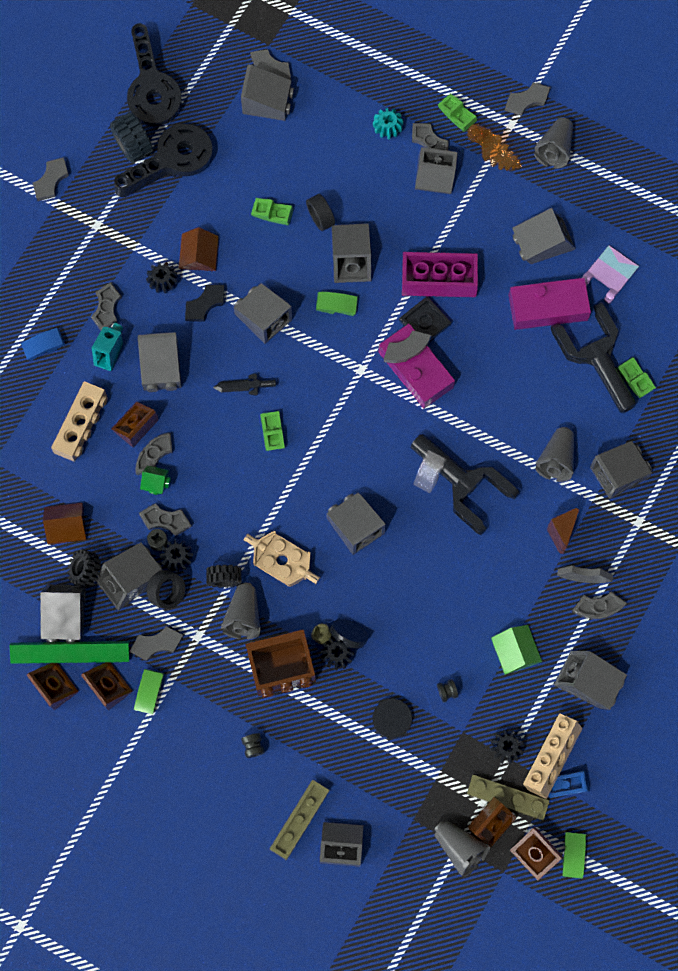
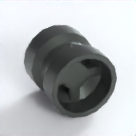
M260 733L241 738L242 744L246 748V758L265 754L264 747L260 743L262 740Z

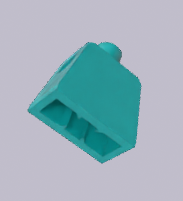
M113 323L111 328L106 326L102 328L92 346L94 366L112 371L123 345L121 333L123 327L120 324Z

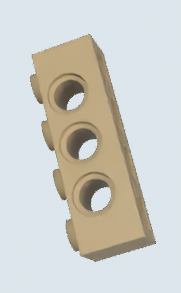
M85 381L83 382L51 447L54 454L74 462L77 457L81 456L83 452L82 446L85 440L88 441L91 436V427L97 423L100 416L99 411L107 403L108 397L104 389ZM87 403L94 404L93 407L89 409L85 408V405ZM80 419L86 420L83 425H77V422ZM71 436H77L76 441H68Z
M559 713L523 783L530 792L547 799L582 731V727L576 720Z

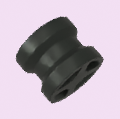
M154 529L147 536V541L153 550L162 551V547H167L168 539L164 531Z
M453 679L448 680L444 684H437L443 703L447 702L449 698H458V692Z

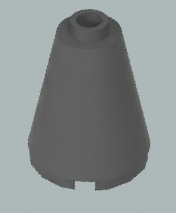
M558 118L536 144L534 156L544 166L548 167L549 164L554 166L553 168L558 169L567 165L570 158L573 124L569 119Z
M567 427L556 429L536 462V471L539 475L549 480L551 477L557 478V482L568 481L573 475L574 433Z
M242 583L237 586L221 624L222 632L229 637L241 639V636H247V639H253L260 635L256 588L250 583Z
M443 821L440 822L434 829L436 831L435 838L462 877L471 874L478 867V862L480 860L484 861L491 848L488 844L449 821L445 823Z

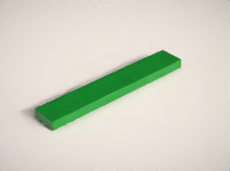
M129 641L10 643L9 645L10 664L129 662L130 660Z

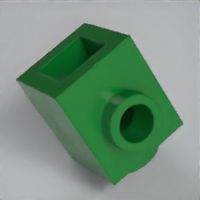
M147 465L142 472L140 489L149 491V493L154 495L163 494L171 483V477H168L169 470Z

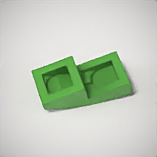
M451 93L438 104L440 110L464 132L477 121V117L464 108L463 102Z
M256 198L251 215L266 221L289 225L294 209L291 205L275 204L273 200Z
M318 292L317 311L329 314L337 312L350 316L356 314L357 296L333 292Z
M634 357L617 367L622 378L639 398L656 388L647 373H643Z
M279 411L260 414L266 451L285 448Z
M144 669L134 710L154 714L164 673Z
M565 833L563 877L583 879L586 834Z

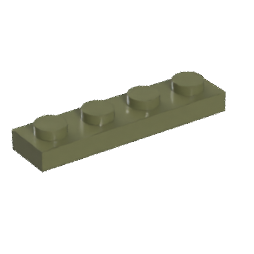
M472 775L466 794L486 802H490L495 797L507 809L542 821L549 804V800Z
M314 780L311 781L270 847L271 851L285 860L289 858L330 790Z

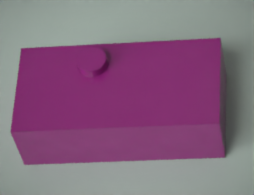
M403 252L402 296L476 297L478 287L477 254Z
M585 278L510 287L509 301L514 330L549 326L556 323L565 324L588 321L591 311Z
M407 324L379 344L378 352L383 359L389 342L398 343L404 341L410 336L412 331H415L410 324ZM428 346L421 354L408 359L406 362L387 363L423 409L454 388L455 380Z

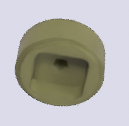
M326 624L315 626L311 633L312 639L318 644L326 643L331 638L330 628Z

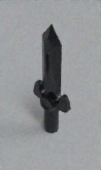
M251 374L248 378L253 379V381L248 379L220 381L213 388L221 393L249 391L250 395L257 396L258 389L276 387V380L259 381L257 380V374Z

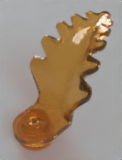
M479 124L469 127L468 139L482 146V158L484 161L490 159L492 167L498 163L499 170H502L504 166L506 171L510 168L514 170L521 167L520 160H517L518 157L516 155L512 156L514 152L507 151L509 146L501 144L502 137L500 135L493 134L490 129Z

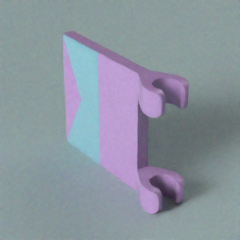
M608 246L582 278H585L586 286L594 277L610 288L604 300L607 303H611L639 266Z

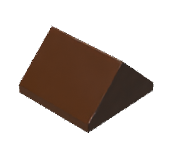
M199 227L182 233L179 269L216 271L219 236Z
M136 402L111 429L134 448L158 422V417L153 409Z
M83 503L44 507L43 524L48 545L86 540Z
M577 508L551 519L547 531L560 554L564 553L579 512Z
M105 662L81 675L108 711L132 693L131 688L111 662Z
M58 663L47 664L27 674L30 681L53 710H56L79 692Z
M493 797L468 828L491 848L517 817L499 800Z
M536 827L531 829L510 849L537 880L543 877L563 858Z

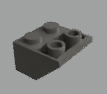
M421 147L418 155L415 189L451 194L456 170L457 152Z
M323 822L320 864L360 867L363 825Z

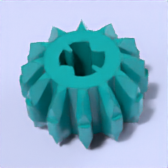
M386 108L385 112L380 109L378 114H375L373 128H375L376 134L380 133L381 139L387 136L389 140L391 135L396 138L397 132L401 133L403 119H401L400 113L396 114L395 108L392 111Z

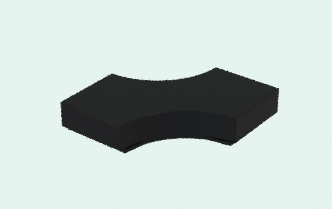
M205 285L204 292L200 297L193 301H186L185 321L204 322L207 313L212 308L224 305V285Z

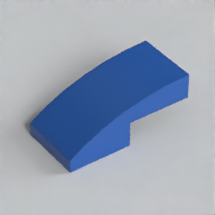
M55 328L38 334L22 342L21 345L27 360L32 361L46 352L52 353L64 346L65 343L59 329Z

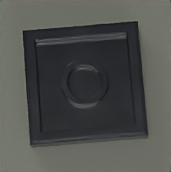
M428 296L399 318L400 323L404 327L410 324L415 331L431 335L430 341L451 326L450 320Z

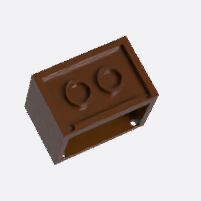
M304 629L245 644L258 697H272L275 692L279 691L288 693L298 686L308 688L313 686L312 683L316 682Z

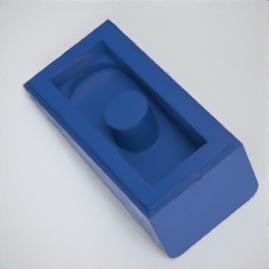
M582 771L558 776L548 798L590 792L586 772Z

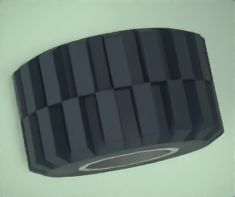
M128 112L110 122L111 132L121 151L130 162L135 163L153 152L151 141L134 114Z

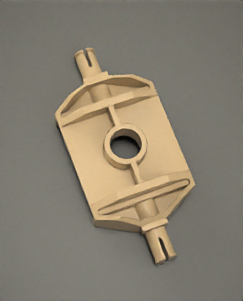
M275 531L260 539H256L249 534L244 538V541L253 545L254 566L289 587L296 585L303 579H308L315 584L318 583L320 577L309 570L310 552H305L277 535ZM279 556H285L288 559L285 565L277 563Z

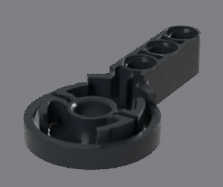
M137 23L132 27L131 33L140 74L128 89L127 102L130 112L142 124L161 126L172 121L179 113L182 104L181 91L172 77L156 69L147 27L142 23ZM140 32L144 33L143 36H136ZM142 49L148 50L146 53L140 52ZM147 65L152 66L148 70L143 69ZM152 95H158L162 100L159 104L152 105L148 103V99Z
M178 124L168 128L159 138L156 155L115 177L114 187L116 195L127 197L166 175L176 177V175L193 176L202 172L209 165L212 158V143L209 136L201 128L191 124ZM186 147L192 152L188 155H182L178 151Z

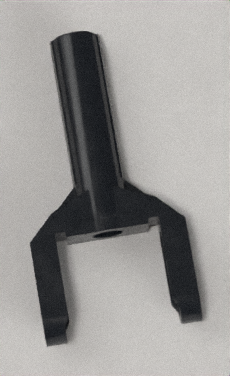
M600 302L594 305L593 308L595 318L606 337L581 348L579 352H577L564 327L559 323L550 327L551 332L565 358L574 363L594 366L620 413H626L637 405L610 358L618 329L603 303Z
M420 434L411 444L410 448L452 484L453 513L479 535H482L487 528L483 525L482 520L469 510L463 502L480 485L483 477L506 497L515 500L520 494L519 490L493 467L464 470L424 434Z

